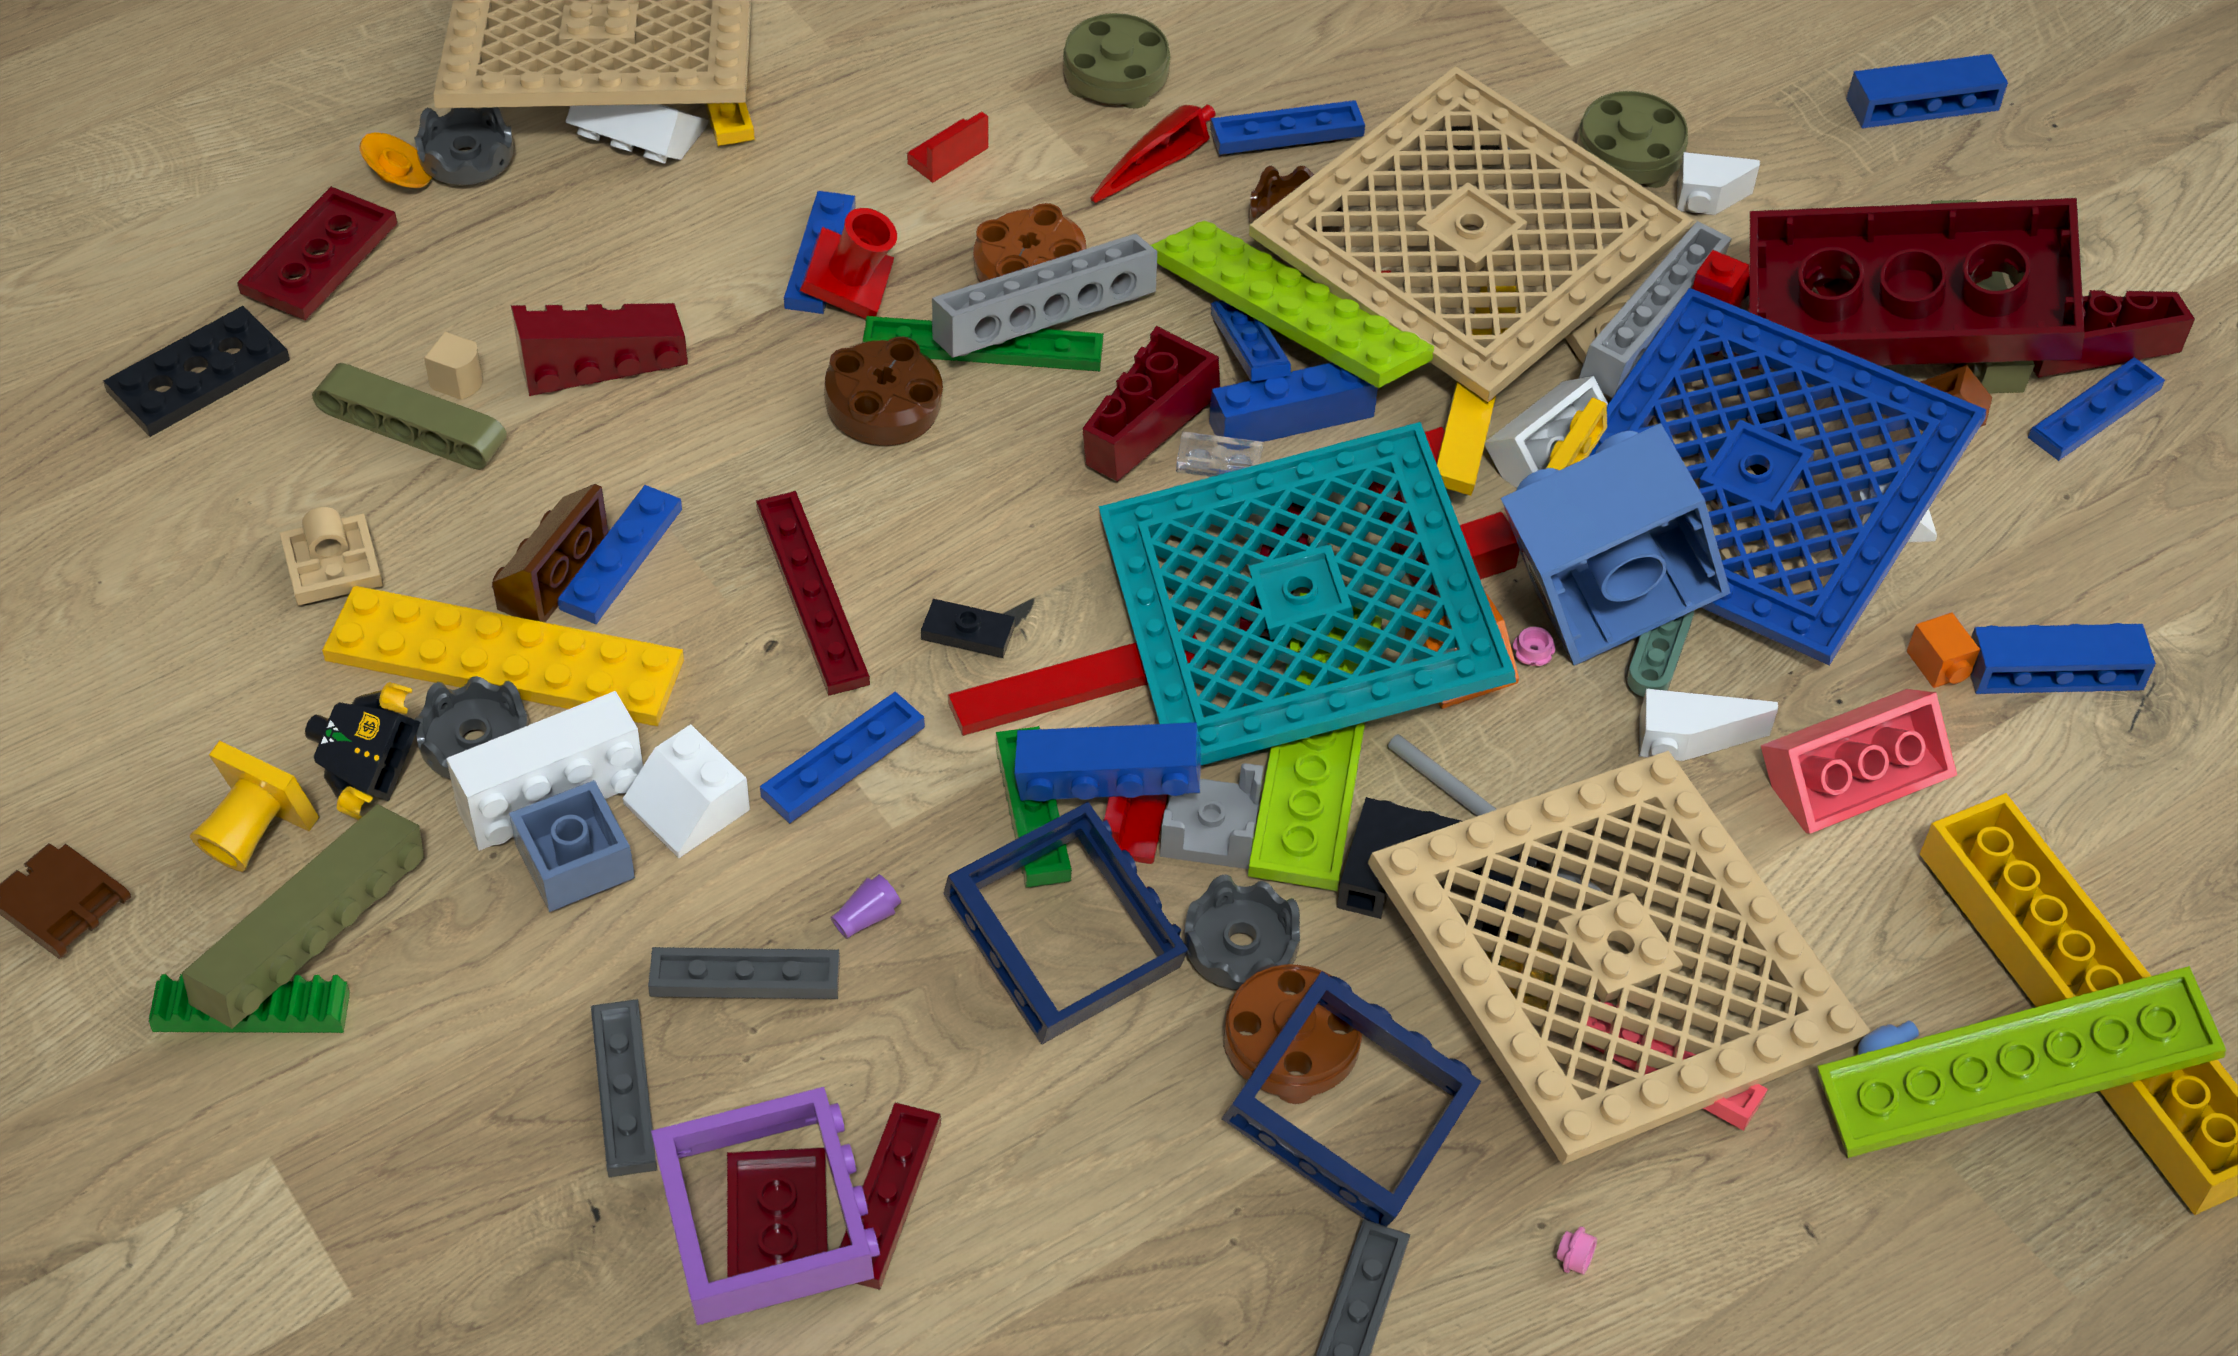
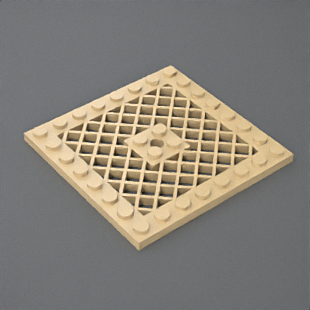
M453 0L433 94L435 108L746 103L751 0Z
M1455 66L1252 222L1249 226V236L1316 283L1328 286L1333 295L1341 299L1354 300L1359 304L1361 310L1371 315L1383 316L1388 319L1391 326L1403 332H1412L1420 339L1433 345V360L1430 362L1489 402L1679 242L1693 226L1694 219ZM1451 126H1470L1471 131H1451ZM1480 145H1499L1500 150H1481ZM1426 146H1445L1446 150L1426 151ZM1453 146H1472L1473 150H1453ZM1529 164V169H1510V165ZM1447 165V170H1428V166ZM1455 165H1474L1475 170H1455ZM1482 165H1502V170H1483ZM1393 166V171H1387ZM1400 166H1420V171H1401ZM1504 184V190H1485L1484 185ZM1512 184H1531L1532 189H1512ZM1539 184H1558L1559 189H1540ZM1422 185V190L1402 191V186ZM1429 185H1449V190H1430ZM1457 185H1463L1457 190ZM1374 186H1394L1395 191H1375ZM1588 203L1589 209H1570V204ZM1514 204H1533L1534 209L1515 210ZM1542 204H1561V209H1542ZM1424 205V211H1404V206ZM1431 205H1438L1433 210L1431 208ZM1348 206H1369V211H1349ZM1376 206H1396V211H1376ZM1341 207V211H1340V212H1334V211H1336L1338 208ZM1600 223H1619V229H1600ZM1527 224H1536V230H1526ZM1544 224H1563L1564 229H1545ZM1572 224H1591L1592 229H1573ZM1475 225L1480 229L1476 231H1469L1464 229L1462 226L1472 227ZM1343 226V232H1322V227ZM1350 226H1370L1371 231L1350 232ZM1378 226H1398V231H1378ZM1405 226H1416V230L1406 231ZM1547 244H1566L1567 250H1547ZM1575 244H1594V249L1575 250ZM1603 244H1609L1606 248L1603 249ZM1511 245V250H1505L1508 246ZM1519 245H1538L1539 250H1519ZM1372 246V252H1352L1351 247ZM1379 246H1400V252H1380ZM1407 246H1427L1428 251L1408 252ZM1513 265V271H1494L1493 266ZM1521 265H1541V271H1522ZM1549 265H1569V271H1550ZM1577 265H1584L1582 268L1578 270ZM1429 266L1430 272H1409V267ZM1437 266H1457L1458 272H1437ZM1485 266L1484 272H1478L1481 268ZM1381 267H1401L1402 272L1381 273ZM1487 286L1488 292L1468 293L1467 287ZM1495 286H1515L1516 292H1496ZM1524 286H1543L1544 292H1524ZM1552 286H1559L1552 292ZM1411 287H1431L1432 293H1411ZM1439 287H1459L1460 293H1439ZM1489 307L1490 314H1470L1469 308ZM1498 307H1518V313H1498ZM1526 307H1533L1529 312H1526ZM1441 308H1461L1462 314H1441ZM1500 328H1508L1505 332L1500 334ZM1471 329H1492V335H1472Z
M1669 751L1372 852L1369 858L1368 865L1562 1165L1710 1106L1721 1098L1727 1099L1745 1092L1753 1085H1762L1856 1047L1861 1039L1871 1032ZM1630 815L1628 822L1619 819ZM1641 818L1660 825L1659 832L1637 826L1638 819ZM1594 828L1592 835L1582 832ZM1602 831L1624 838L1622 846L1601 839ZM1668 831L1670 832L1673 838L1667 836ZM1557 841L1555 848L1545 845ZM1632 842L1654 849L1653 857L1632 850ZM1565 843L1588 851L1586 859L1564 852ZM1663 852L1683 859V868L1662 861ZM1520 854L1518 862L1509 859L1511 856ZM1596 854L1618 862L1616 870L1594 863ZM1528 856L1551 864L1549 872L1526 865ZM1626 866L1647 872V881L1625 874ZM1693 866L1698 873L1692 871ZM1482 867L1480 875L1470 872ZM1562 868L1581 875L1579 884L1557 876L1558 869ZM1490 869L1513 877L1511 886L1489 879ZM1657 876L1679 884L1677 892L1656 885ZM1589 879L1612 886L1610 895L1588 887ZM1444 880L1442 887L1439 882ZM1521 881L1543 888L1542 897L1520 890ZM1452 883L1474 890L1473 900L1450 892ZM1688 888L1708 894V903L1686 896ZM1620 890L1631 893L1619 898ZM1552 892L1574 899L1573 908L1551 901ZM1483 894L1506 902L1504 911L1481 903ZM1635 895L1642 897L1641 903ZM1651 901L1673 908L1671 917L1651 910ZM1718 901H1719V903L1721 904V906L1723 907V909L1720 908V907H1717ZM1583 903L1593 906L1592 908L1581 911ZM1514 905L1537 913L1535 922L1513 915ZM1682 912L1704 919L1702 928L1681 921ZM1459 913L1468 916L1466 923ZM1545 917L1558 921L1554 929L1544 926ZM1476 919L1499 927L1497 936L1475 929ZM1713 923L1734 930L1733 939L1712 932ZM1509 930L1530 938L1529 946L1525 947L1506 940L1507 931ZM1660 931L1667 933L1666 939ZM1676 937L1698 944L1697 952L1675 946ZM1743 937L1748 942V944L1742 943ZM1608 941L1620 942L1627 948L1628 954L1612 950ZM1542 942L1561 949L1560 958L1558 959L1537 951L1538 943ZM1710 948L1729 955L1728 963L1725 964L1706 957L1707 949ZM1484 950L1492 952L1491 959L1488 958ZM1500 956L1523 963L1522 972L1519 973L1498 965ZM1569 956L1572 957L1576 965L1568 962ZM1739 959L1760 966L1759 974L1756 975L1737 968ZM1683 966L1692 969L1691 978L1679 974ZM1532 967L1555 975L1553 984L1530 977ZM1702 973L1723 980L1722 990L1700 982ZM1769 973L1775 981L1768 979ZM1563 979L1586 986L1584 996L1561 988ZM1655 984L1653 993L1642 989ZM1733 984L1754 991L1753 1001L1732 994ZM1507 986L1517 989L1515 997ZM1664 988L1686 994L1685 1004L1663 997ZM1525 993L1547 1000L1546 1011L1523 1003ZM1594 993L1597 994L1601 1002L1593 999ZM1768 996L1786 1003L1784 1012L1763 1005L1764 997ZM1618 998L1616 1007L1605 1004V1002ZM1696 998L1718 1006L1716 1015L1694 1008ZM1627 1001L1649 1009L1647 1019L1625 1011ZM1557 1004L1580 1012L1578 1021L1556 1015ZM1730 1010L1749 1017L1748 1026L1727 1020V1011ZM1661 1013L1681 1020L1679 1030L1657 1023L1658 1014ZM1591 1016L1611 1023L1610 1032L1606 1033L1587 1026L1588 1017ZM1759 1021L1770 1025L1758 1030ZM1532 1024L1541 1027L1540 1034H1538ZM1690 1024L1711 1031V1040L1707 1041L1688 1034ZM1622 1027L1643 1035L1641 1045L1618 1037L1620 1028ZM1550 1030L1573 1038L1571 1049L1548 1041ZM1722 1036L1733 1039L1730 1042L1720 1045ZM1652 1039L1674 1046L1673 1057L1650 1049ZM1582 1042L1604 1049L1603 1060L1581 1053ZM1684 1051L1696 1054L1692 1057L1682 1060ZM1614 1053L1637 1061L1635 1071L1612 1064ZM1557 1062L1566 1065L1565 1072L1562 1071ZM1646 1065L1659 1069L1644 1075ZM1575 1069L1598 1076L1596 1087L1573 1079ZM1608 1080L1620 1084L1606 1090Z

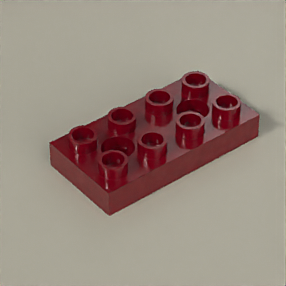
M2077 198L1750 211V313L1877 365L2081 359L2085 331ZM2002 272L2009 274V279L2014 286L2006 290L1992 291L1981 288L1974 282L1975 278L1981 274ZM1830 277L1846 280L1850 291L1832 297L1822 296L1811 290L1816 281ZM1751 367V369H1759V367Z

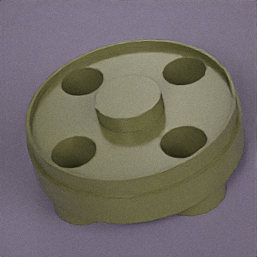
M1102 14L1080 22L1069 33L1063 52V71L1067 80V88L1074 96L1088 97L1105 104L1123 105L1132 109L1146 106L1150 101V96L1154 95L1164 86L1169 76L1170 51L1166 36L1153 23L1129 14Z
M1619 91L1606 94L1588 106L1580 122L1577 145L1636 183L1651 188H1659L1665 186L1669 182L1670 176L1681 166L1683 153L1686 152L1688 145V127L1680 111L1666 100L1644 92Z

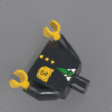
M389 682L382 690L357 696L352 704L338 702L334 705L329 718L314 715L306 724V738L319 743L314 754V762L325 768L324 779L337 798V810L359 820L362 817L360 816L361 807L364 802L371 803L372 796L386 801L390 800L421 723L405 716L408 708L404 707V700L408 693L412 694V688Z

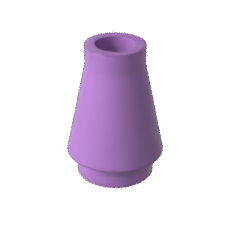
M878 874L872 880L866 878L841 909L831 916V920L837 930L848 939L853 934L894 915V909L901 904V900L890 883Z

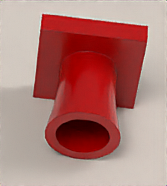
M857 208L846 216L842 235L822 227L817 236L800 291L864 319L867 316H876L894 261V257L887 255L895 246L898 237L897 230L892 221L877 210Z

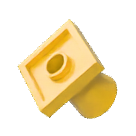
M219 740L209 756L231 790L210 816L190 834V839L199 849L214 860L233 870L243 872L255 847L275 816L307 831L312 829L319 816L293 775Z

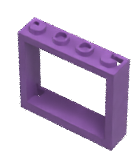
M825 1087L651 1131L697 1325L874 1278L871 1257L880 1255L873 1227L864 1230L860 1217L868 1214L864 1192L861 1185L852 1187L849 1174L856 1173L853 1153L850 1144L840 1145L837 1133L845 1131L842 1114L838 1103L829 1105ZM818 1123L851 1245L708 1283L678 1159Z

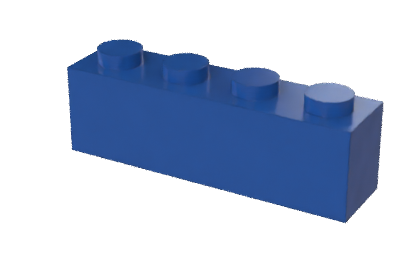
M1985 54L1854 71L1846 100L1863 129L1999 111L2008 81L1993 55Z
M1334 363L1323 364L1292 371L1291 376L1253 382L1246 381L1212 389L1209 423L1222 451L1372 418L1375 414L1378 388Z
M2113 623L2102 625L2071 624L2003 627L1991 625L1975 627L1971 636L1980 648L1971 673L1976 694L2138 691L2145 689L2156 664L2143 624Z
M1197 722L1017 730L1015 778L1021 801L1034 800L1042 802L1049 799L1070 798L1088 800L1094 797L1118 796L1134 798L1141 795L1165 794L1180 796L1189 793H1200L1201 746Z

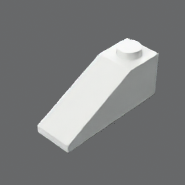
M1646 689L1639 715V757H1651L1669 751L1675 760L1685 761L1770 736L1778 711V702Z

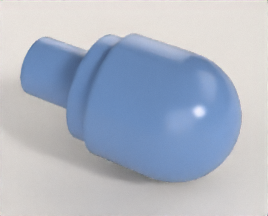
M1906 1021L1898 1027L1891 1024L1882 1025L1861 1039L1858 1045V1055L1912 1041L1919 1036L1918 1028L1911 1021Z

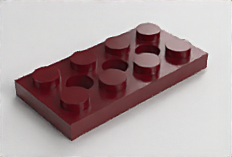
M331 186L237 282L240 294L306 321L398 224L396 213ZM346 227H349L348 229L342 230V231H335V230H334V229L339 230V229H344V228H346ZM324 250L326 251L325 253L320 254V255H312V254H311V253H320V252H323ZM300 275H303L302 277H300V278H298V279H287L288 277L293 278V277H298V276H300Z

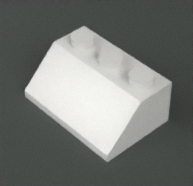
M662 104L570 106L565 123L579 127L578 135L599 141L601 135L612 138L611 146L632 152L633 147L637 146L645 149L644 157L666 163L667 157L681 160L706 129L709 120Z
M1594 376L1561 382L1485 441V447L1504 480L1517 488L1528 475L1545 469L1550 462V455L1554 445L1558 440L1564 441L1568 435L1575 413L1578 410L1583 411L1592 397L1607 403Z

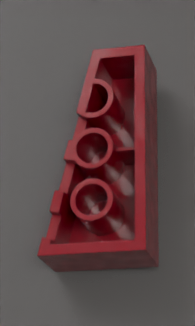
M2090 290L2088 296H2083L2085 333L2081 359L2033 361V371L2037 378L2124 363L2134 357L2141 360L2181 353L2195 318L2178 292L2126 291L2125 296H2113L2106 293L2105 290Z

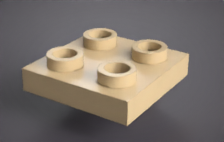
M318 507L305 514L302 519V528L280 532L297 606L350 594L355 586L370 589L383 586L364 513L341 518L338 511L333 508Z

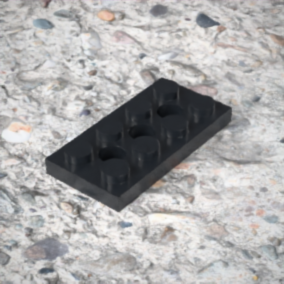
M241 306L103 380L106 392L151 437L290 361L287 348L244 306ZM233 348L241 349L235 354L225 352ZM197 367L206 368L200 373L190 371ZM163 386L171 387L165 392L155 390Z

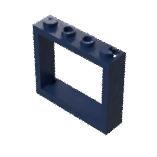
M1089 802L949 874L943 892L1041 1045L1179 969L1188 952L1187 946L1180 938L1182 930L1176 924L1169 922L1162 911L1159 896L1153 888L1144 885L1137 874L1134 859L1128 851L1119 848L1112 837V829L1107 820L1102 822ZM1078 837L1157 957L1058 1011L979 889Z
M1321 971L1221 1119L1363 1219L1387 1227L1399 1214L1482 1081L1473 1076L1471 1070L1464 1063L1456 1059H1449L1434 1049L1431 1042L1425 1036L1415 1031H1408L1392 1020L1391 1014L1386 1009L1377 1004H1369L1353 993L1352 988L1344 980L1335 976H1329ZM1317 1004L1329 1010L1453 1096L1392 1193L1255 1098Z

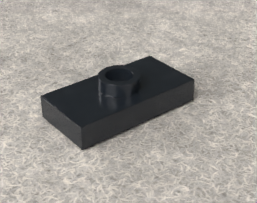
M933 598L921 628V640L1004 658L1015 628V617Z

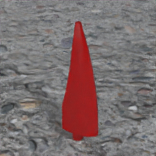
M1182 105L1173 110L1140 138L1118 161L1095 190L1091 200L1096 203L1154 172L1185 158L1209 140L1210 136L1206 123L1216 116L1213 107L1210 105H1205L1202 108L1193 105Z

